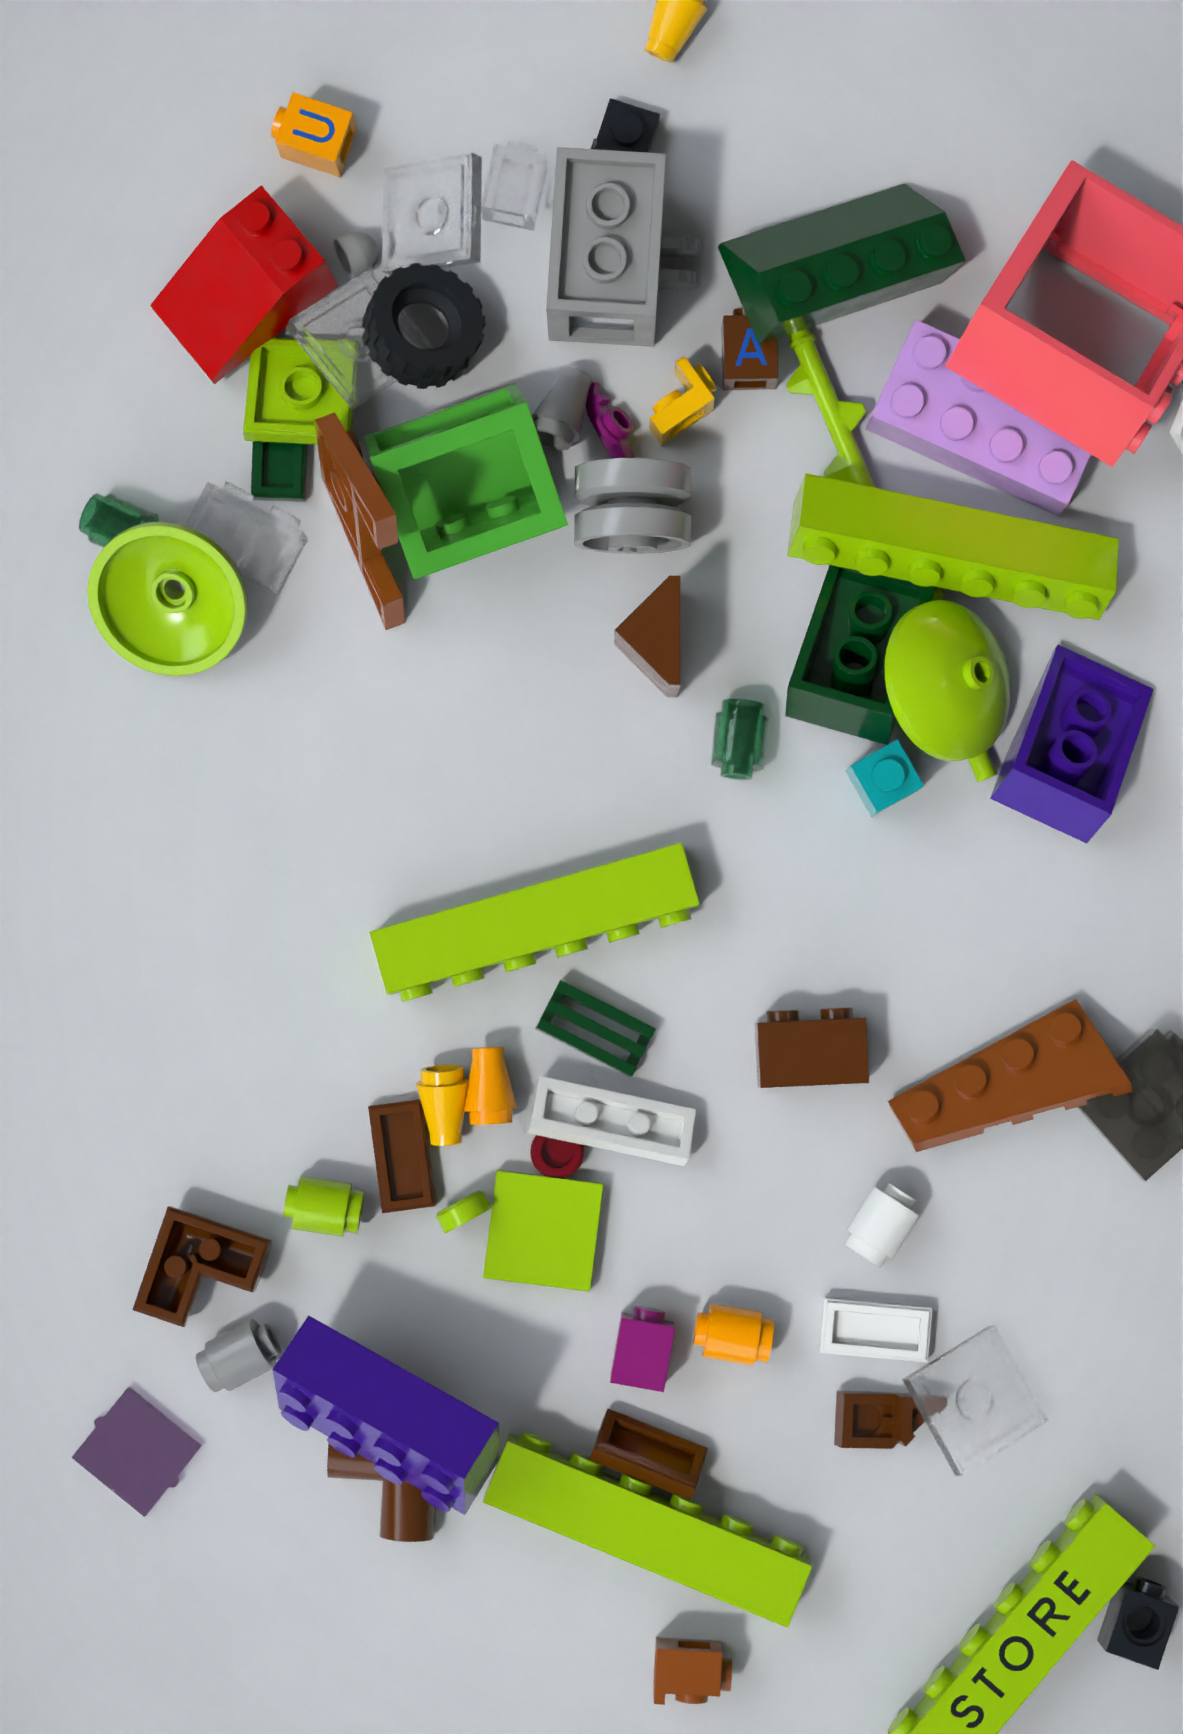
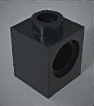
M1140 1576L1135 1577L1133 1584L1125 1582L1109 1602L1097 1638L1098 1643L1106 1652L1156 1670L1159 1669L1179 1606L1169 1596L1165 1595L1167 1587ZM1141 1606L1151 1608V1621L1144 1629L1138 1631L1128 1629L1127 1619L1132 1610Z

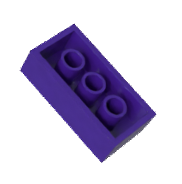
M309 1315L272 1369L279 1409L282 1410L281 1415L286 1421L303 1431H308L312 1427L328 1436L327 1441L334 1449L348 1457L354 1458L359 1454L375 1463L374 1469L390 1482L401 1485L403 1481H406L422 1490V1497L439 1510L449 1512L453 1508L466 1515L499 1461V1422Z

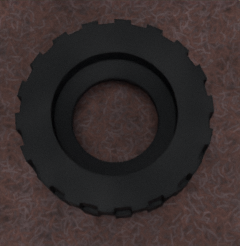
M413 263L406 268L401 266L394 269L389 277L385 276L380 281L362 319L361 327H364L362 339L364 346L367 345L369 349L368 355L373 363L376 362L382 368L380 371L386 376H392L397 379V383L405 386L408 384L417 386V389H427L428 386L439 388L445 386L450 380L455 381L458 379L463 371L468 368L485 335L482 334L486 326L485 316H482L481 312L483 306L480 299L476 298L473 294V288L467 282L461 281L456 273L451 270L448 272L440 269V266L434 264L424 266L420 263ZM415 303H424L436 308L443 314L448 323L449 333L447 340L441 346L434 349H421L413 346L400 332L398 326L400 312L405 307Z

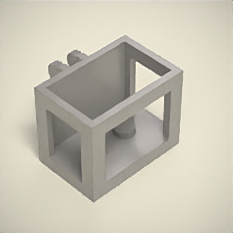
M557 147L546 305L548 337L550 341L654 347L658 289H699L701 283L700 273L691 270L659 269L660 256L693 258L701 256L703 251V242L699 241V239L661 236L666 154ZM570 316L634 320V329L570 326Z

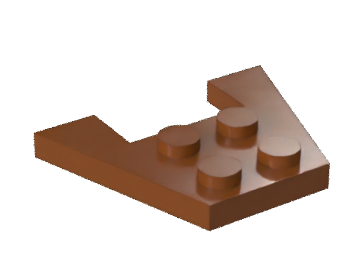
M335 412L315 419L321 477L384 628L388 630L404 624L403 596L382 555L383 548L399 543L396 513L381 490L375 474L370 472L364 462L360 444L353 430L346 431Z

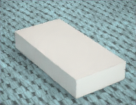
M823 1297L819 1352L928 1363L932 1308L928 1306Z

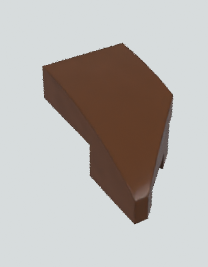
M837 1391L834 1445L840 1448L893 1449L897 1444L907 1446L916 1437L913 1433L934 1412L939 1413L946 1406V1398L937 1395Z

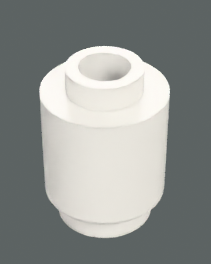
M888 1183L883 1192L873 1187L846 1229L850 1232V1235L844 1245L881 1268L887 1256L893 1259L919 1218V1215L911 1210L916 1200Z

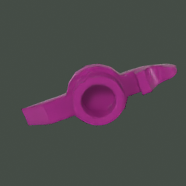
M592 382L588 391L586 410L610 459L634 458V454L627 442L629 434L633 431L631 419L622 409L615 406L609 408L607 404L612 401L610 396L601 393L598 382Z

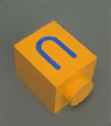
M292 92L287 108L280 106L276 112L271 137L276 138L275 143L281 158L341 177L357 131V125L353 112Z

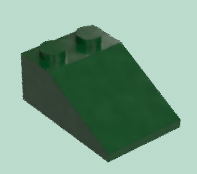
M829 565L788 684L785 716L888 745L897 720L890 705L885 683L884 665L889 638L894 627L905 613L920 604L932 601L936 587L918 586L910 581L881 575H864L857 570Z

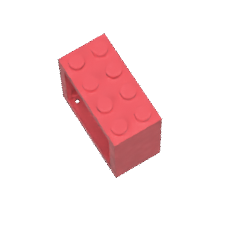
M1071 160L981 302L945 367L1111 467L1115 465L1125 449L1135 454L1152 427L1145 421L1148 420L1155 425L1173 397L1171 395L1173 388L1168 386V384L1170 383L1177 387L1183 379V226ZM1043 249L1170 325L1135 386L1006 309Z

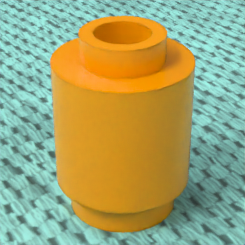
M710 1303L708 1314L698 1312L693 1345L702 1346V1357L751 1366L754 1365L755 1361L767 1363L773 1342L775 1322L774 1319L763 1318L760 1311Z

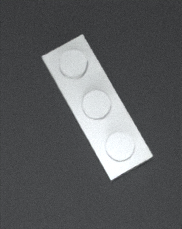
M539 1076L535 1083L527 1133L685 1166L690 1156L696 1109Z

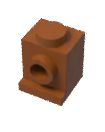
M656 1637L653 1679L654 1704L665 1705V1694H675V1700L678 1702L702 1704L708 1702V1696L720 1697L721 1691H731L732 1658L722 1657L721 1641Z

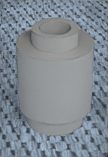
M250 1319L206 1342L205 1349L196 1354V1363L204 1381L213 1392H218L223 1388L231 1391L273 1369L277 1363L275 1355L281 1352V1348L276 1335L268 1324L260 1326L254 1319Z

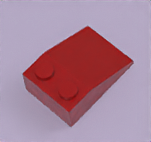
M261 185L218 219L151 303L150 307L215 385L249 358L254 350L270 339H273L337 288L338 284L323 257Z

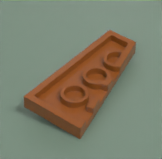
M1074 999L888 1101V1104L914 1150L919 1152L983 1134L985 1128L1011 1121L1012 1125L1033 1120V1115L1063 1106L1065 1110L1087 1105L1088 1099L1113 1093L1115 1097L1133 1091L1130 1080L1077 999Z

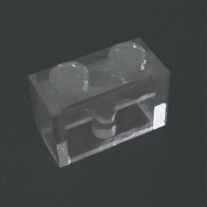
M226 481L222 489L207 482L184 526L201 532L217 543L232 559L242 577L279 595L308 541L303 530L298 528L301 520L276 506H272L268 513L252 505L251 502L254 496Z

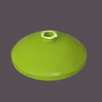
M150 522L130 527L116 535L106 544L94 561L90 571L87 588L88 604L92 619L99 633L118 655L143 670L168 676H185L205 671L219 663L230 653L244 629L248 609L247 595L239 570L228 554L217 543L192 528L168 522ZM170 580H177L182 583L185 591L173 589L170 585Z
M935 600L910 609L894 627L885 655L886 690L894 715L910 740L928 755L944 761H962L977 757L986 752L996 742L1008 716L1011 681L1008 664L1001 645L985 622L972 610L959 603L948 600Z

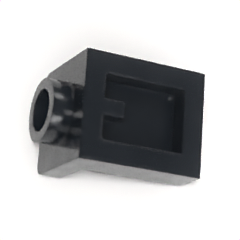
M610 98L597 139H593L590 149L649 153L660 122V114Z

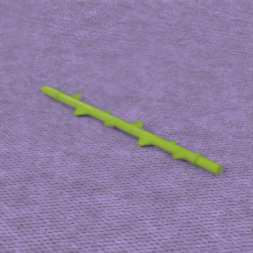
M805 329L788 335L791 341L789 348L791 351H795L800 366L787 382V389L789 393L814 395L838 452L837 456L824 471V476L875 487L852 433L867 413L864 404L838 400L814 343L816 341L815 334H810L809 329ZM935 588L932 601L942 599L944 596L942 588ZM988 751L968 759L978 783L997 775Z

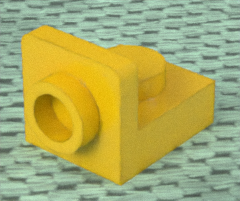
M685 356L675 362V375L687 392L681 395L678 390H675L659 400L652 408L655 414L650 417L649 429L661 446L714 410L715 398L712 393L717 389L713 380L701 364L692 367Z

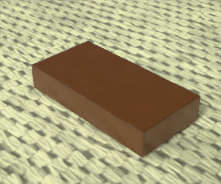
M420 1099L368 1106L382 1213L436 1206L426 1121Z
M607 1408L589 1460L691 1500L697 1487L708 1448Z

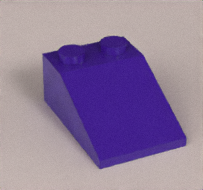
M1057 645L1008 749L990 799L1087 844L1112 814L1154 689L1061 645Z

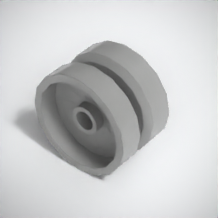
M650 458L600 459L575 466V498L591 507L583 509L574 515V546L596 552L619 554L664 553L690 547L691 515L675 506L691 499V467L679 462Z

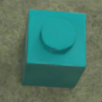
M898 739L852 764L846 770L849 779L871 817L913 795L924 787Z

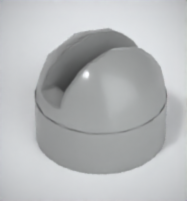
M358 231L348 233L334 240V247L339 261L351 279L367 273L374 267L378 256V248L370 235Z

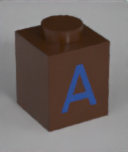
M743 307L734 309L733 315L723 316L721 326L723 390L776 389L778 381V340L775 339L758 345Z

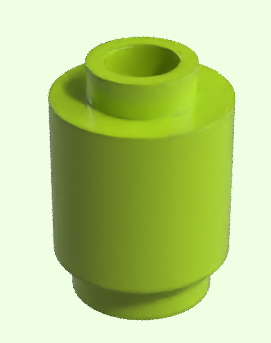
M301 1176L298 1186L288 1185L283 1217L293 1218V1230L344 1237L345 1232L358 1234L364 1191L352 1189V1183Z

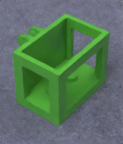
M515 383L364 436L369 457L381 490L396 513L398 537L414 580L568 526L527 401Z

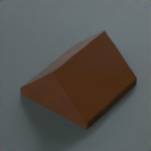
M668 576L614 630V645L666 697H678L680 688V576Z

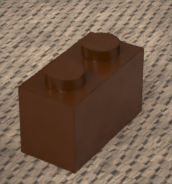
M852 1008L820 1009V1020L799 1021L798 1010L766 1011L767 1022L755 1023L757 1083L759 1088L869 1083L866 1018H853Z

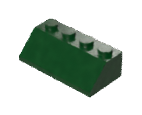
M906 184L722 242L718 246L758 345L939 285L966 261L945 211Z

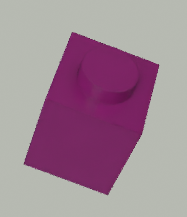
M634 1306L633 1314L621 1312L610 1373V1383L664 1392L675 1332L674 1322L664 1320L665 1311L650 1307Z

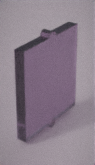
M129 1386L105 1416H99L94 1420L95 1429L71 1458L145 1517L169 1487L174 1488L179 1484L178 1475L202 1445Z

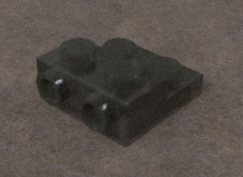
M1149 1029L1116 1058V1061L1130 1080L1133 1092L1115 1097L1113 1093L1088 1099L1087 1105L1077 1107L1142 1181H1147L1183 1149V1041L1171 1030L1163 1035L1158 1029Z

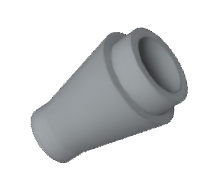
M564 367L559 379L533 413L532 419L542 444L557 450H568L573 441L580 439L588 391L593 381L586 372L574 367Z

